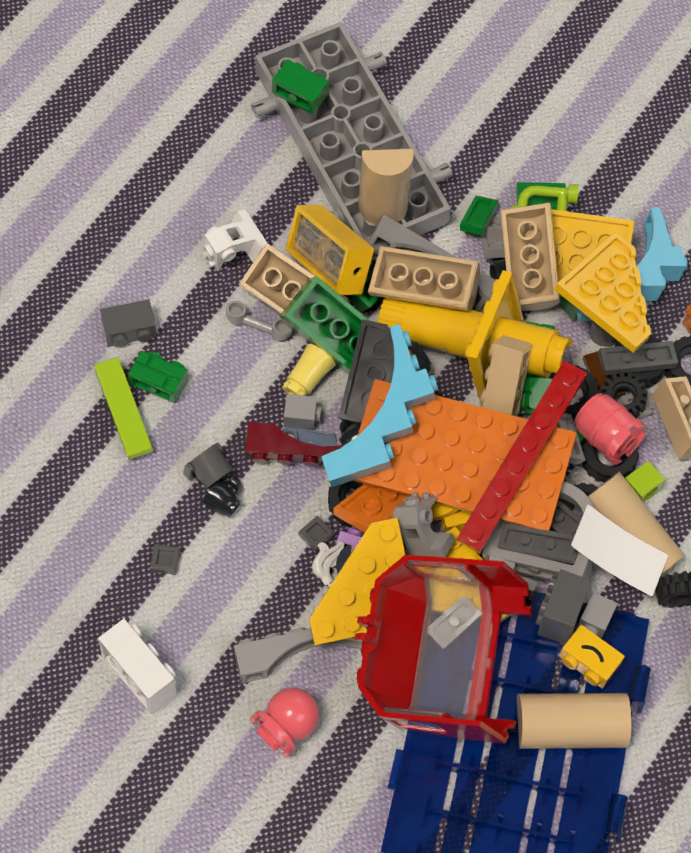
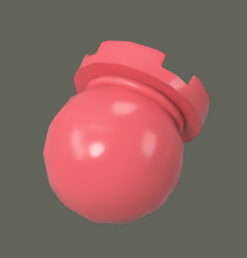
M292 687L282 689L274 694L268 702L266 713L257 710L250 717V722L258 724L260 728L256 732L274 751L280 748L284 751L282 756L288 758L295 751L293 741L303 740L310 736L318 726L320 714L318 704L311 694L302 689Z

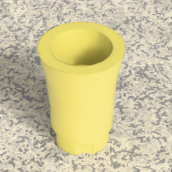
M307 344L301 358L288 375L282 389L287 394L309 395L320 380L336 366L335 361L321 348L313 344Z

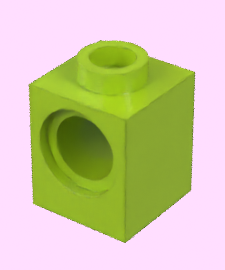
M649 461L625 478L643 502L659 492L665 482V478Z

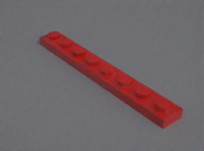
M565 360L563 361L459 533L457 541L479 554L481 553L587 376L585 371Z

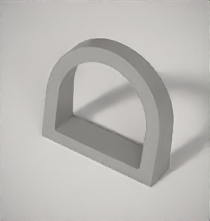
M563 482L559 498L575 505L582 514H584L587 505L594 508L592 502L583 491L570 483ZM499 521L482 553L484 560H489L491 554L515 563L514 571L516 573L551 581L552 576L557 578L560 569L589 579L594 562L578 552L575 564L569 565L498 549L499 539L504 523H506Z

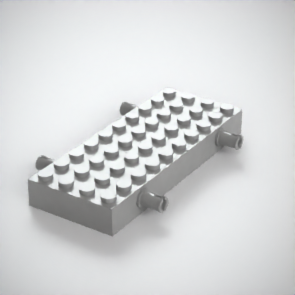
M339 22L255 56L256 74L269 95L268 98L251 103L255 117L258 118L274 110L280 114L333 209L330 212L367 243L376 225L366 221L359 210L358 201L363 150L413 149L408 210L404 218L398 223L418 235H423L449 224L451 208L436 184L453 176L449 164L444 163L428 170L371 71L387 65L385 56L380 51L363 59L342 22ZM287 59L294 63L302 64L307 70L315 74H321L329 81V94L314 115L272 93V79Z

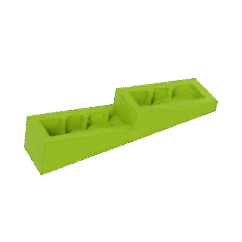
M116 357L95 364L98 382L112 414L114 425L128 460L153 452L119 358Z

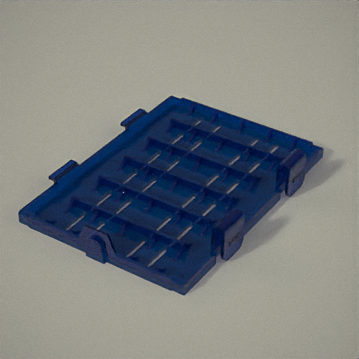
M534 591L531 601L525 598L526 606H531L532 616L518 615L514 634L508 633L511 616L500 623L486 718H490L495 690L497 687H501L502 694L496 719L515 720L517 722L514 729L508 728L506 731L509 735L506 743L491 742L486 770L479 768L484 741L464 739L460 763L457 764L453 763L458 738L407 730L403 750L396 749L387 788L394 790L380 853H434L441 819H446L447 821L441 853H462L468 825L474 827L469 853H519L520 842L523 837L528 840L525 853H547L548 844L550 843L554 844V853H608L609 842L606 841L609 832H614L613 842L618 843L622 835L628 801L627 796L618 794L626 748H546L540 780L536 782L533 781L539 749H520L517 694L577 693L581 676L578 670H572L562 662L557 690L551 689L557 655L561 653L565 645L537 635L540 626L535 623L546 594ZM583 602L572 635L578 629V624L588 603ZM615 609L602 640L625 657L603 689L598 685L593 686L586 681L584 693H627L630 707L632 702H638L636 713L641 714L645 705L651 672L650 667L641 665L649 619L635 616L636 614ZM435 613V614H433V618H432L431 624H432L434 621H436L442 614H441V613ZM478 619L444 651L429 635L427 636L417 707L413 714L442 717L443 713H448L456 719L465 718L463 717L469 683L473 677L472 669L477 650L481 619ZM509 642L511 643L508 665L505 678H501L498 676L505 643ZM412 722V723H418V724H425V725L437 726V725H435V724H430V723ZM571 750L572 758L566 788L559 787L566 751ZM455 772L457 777L450 810H443L450 774ZM478 778H482L483 786L476 817L470 816L476 782ZM535 790L537 795L530 829H526L523 827L530 792ZM561 796L563 797V805L557 835H552L550 833L557 797Z

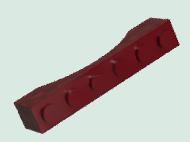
M248 422L245 452L248 459L257 463L277 460L280 464H292L293 461L303 462L307 466H317L318 463H323L322 456L338 450L344 445L318 446L307 444L284 433L274 423Z

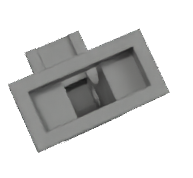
M414 492L411 493V496L404 498V502L394 507L393 518H398L405 555L445 557L455 542L452 533L433 532L430 524L433 520L431 506L437 499V496H429V493L425 492L422 493V497H419L418 493Z

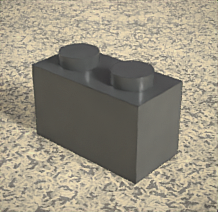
M150 299L100 309L108 347H121L129 342H145L157 337Z

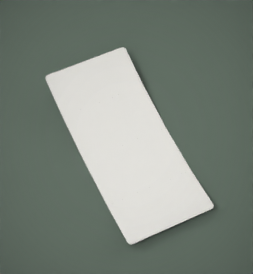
M587 505L571 543L573 548L589 560L650 596H653L668 558L667 554L628 533L590 505Z

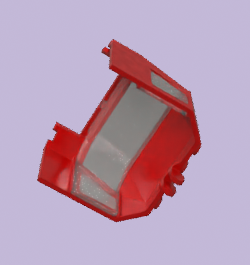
M404 555L377 577L374 588L370 591V614L367 617L359 616L357 619V623L360 626L366 627L367 633H356L354 640L362 643L361 668L357 671L356 677L358 688L378 716L401 729L466 740L505 744L509 738L506 731L508 728L514 729L517 722L515 720L486 717L501 614L532 616L531 606H526L525 596L529 595L528 583L504 561Z

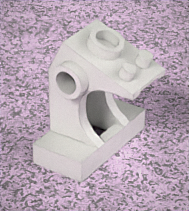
M243 209L236 212L231 224L220 227L214 226L205 234V245H203L204 252L202 254L204 258L208 257L210 259L208 262L209 266H214L219 271L222 264L235 258L236 253L239 251H245L251 261L254 262L267 242L247 211ZM230 236H235L238 240L233 241Z

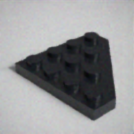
M362 319L338 417L342 421L361 424L374 380L392 382L394 344L390 328L387 324Z

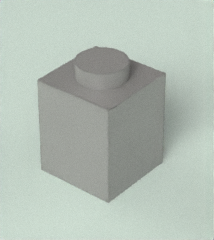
M287 394L284 410V428L293 427L314 430L315 422H320L322 408L317 406V397Z
M593 592L577 628L582 624L602 639L618 603Z

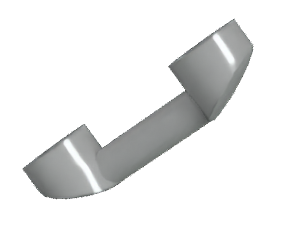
M231 301L226 306V317L234 325L240 326L245 324L272 334L275 340H284L292 334L293 328L281 318L276 319L271 324L246 315V306L240 301Z

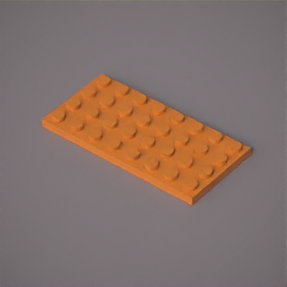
M377 379L374 380L358 435L373 421L383 406L391 383ZM435 395V400L406 409H412L416 424L412 425L413 434L384 443H390L394 458L390 459L392 467L352 480L407 496L417 492L418 496L422 497V493L428 492L429 496H437L434 502L436 504L472 513L528 419ZM558 427L555 428L500 521L550 531L577 432Z

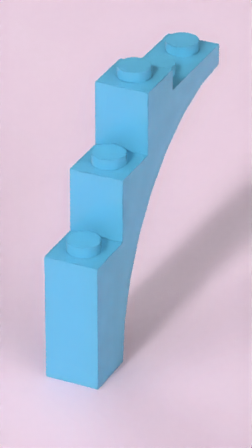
M651 207L643 222L646 236L645 253L642 261L636 266L639 267L642 282L640 289L645 301H657L661 292L665 289L666 281H679L683 272L687 269V258L684 256L681 246H672V238L668 235L666 219L662 215L661 208ZM575 307L578 321H593Z
M400 324L390 327L394 344V371L391 387L383 406L373 421L355 439L340 449L322 456L331 487L391 468L390 459H393L394 455L390 443H384L413 434L412 425L416 424L412 409H406L435 400L434 391L438 390L434 375L428 376L426 369L416 372L420 367L416 355L410 356L408 347L412 346L407 331L402 332Z

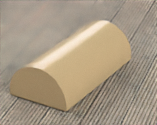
M413 149L362 151L358 204L361 215L369 223L377 226L383 215L396 222H400L406 215L412 174Z
M544 203L501 210L506 271L513 273L521 310H541L558 305L560 303V294L554 290L558 283L551 204Z
M266 243L239 285L282 313L307 280L315 275ZM340 295L343 299H345L348 302V298L346 296Z
M380 246L368 293L371 296L471 311L479 283V262Z
M620 471L587 496L592 502L594 509L643 542L668 555L662 573L684 556L680 548Z
M627 693L517 694L520 749L628 748L630 744L631 708Z

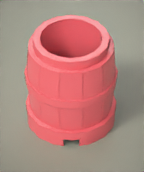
M601 393L588 400L574 420L577 431L591 446L605 454L604 457L613 465L622 462L619 459L622 455L625 454L629 457L636 450L646 435L642 430L648 429V426L641 420L636 419L622 404H619L607 394L603 395Z

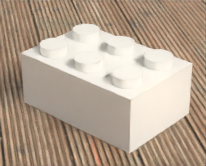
M123 619L98 638L101 655L152 715L177 695L175 687L177 683L174 679L176 674L167 663L163 665L158 660L159 654L152 644L148 643L146 645L140 638L142 634L137 626L133 623L129 625Z

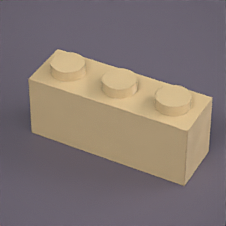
M505 335L492 343L489 350V357H492L491 364L485 373L487 386L480 400L483 408L513 416L519 414L531 354V343Z
M686 376L666 378L652 396L678 459H690L691 386Z

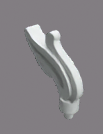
M339 541L331 549L323 542L317 545L320 551L313 561L312 569L313 573L322 580L324 585L330 586L333 581L330 575V568L336 566L337 557L344 548V543Z

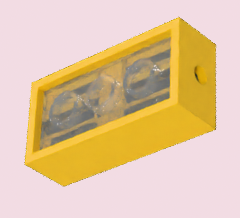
M296 206L285 250L337 294H362L374 248L324 206Z

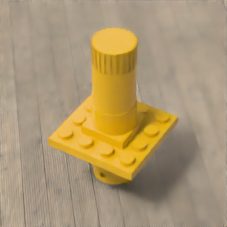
M504 270L500 278L495 280L492 297L486 301L483 312L475 310L463 311L385 298L378 316V323L387 324L389 328L400 324L402 332L407 331L410 340L417 342L420 346L467 358L469 371L472 373L473 384H475L479 400H481V395L487 386L485 373L491 364L492 357H489L490 347L493 342H496L503 335L532 344L527 373L548 378L552 372L557 373L562 365L566 347L571 348L573 343L571 338L560 336L558 330L524 322L513 273Z

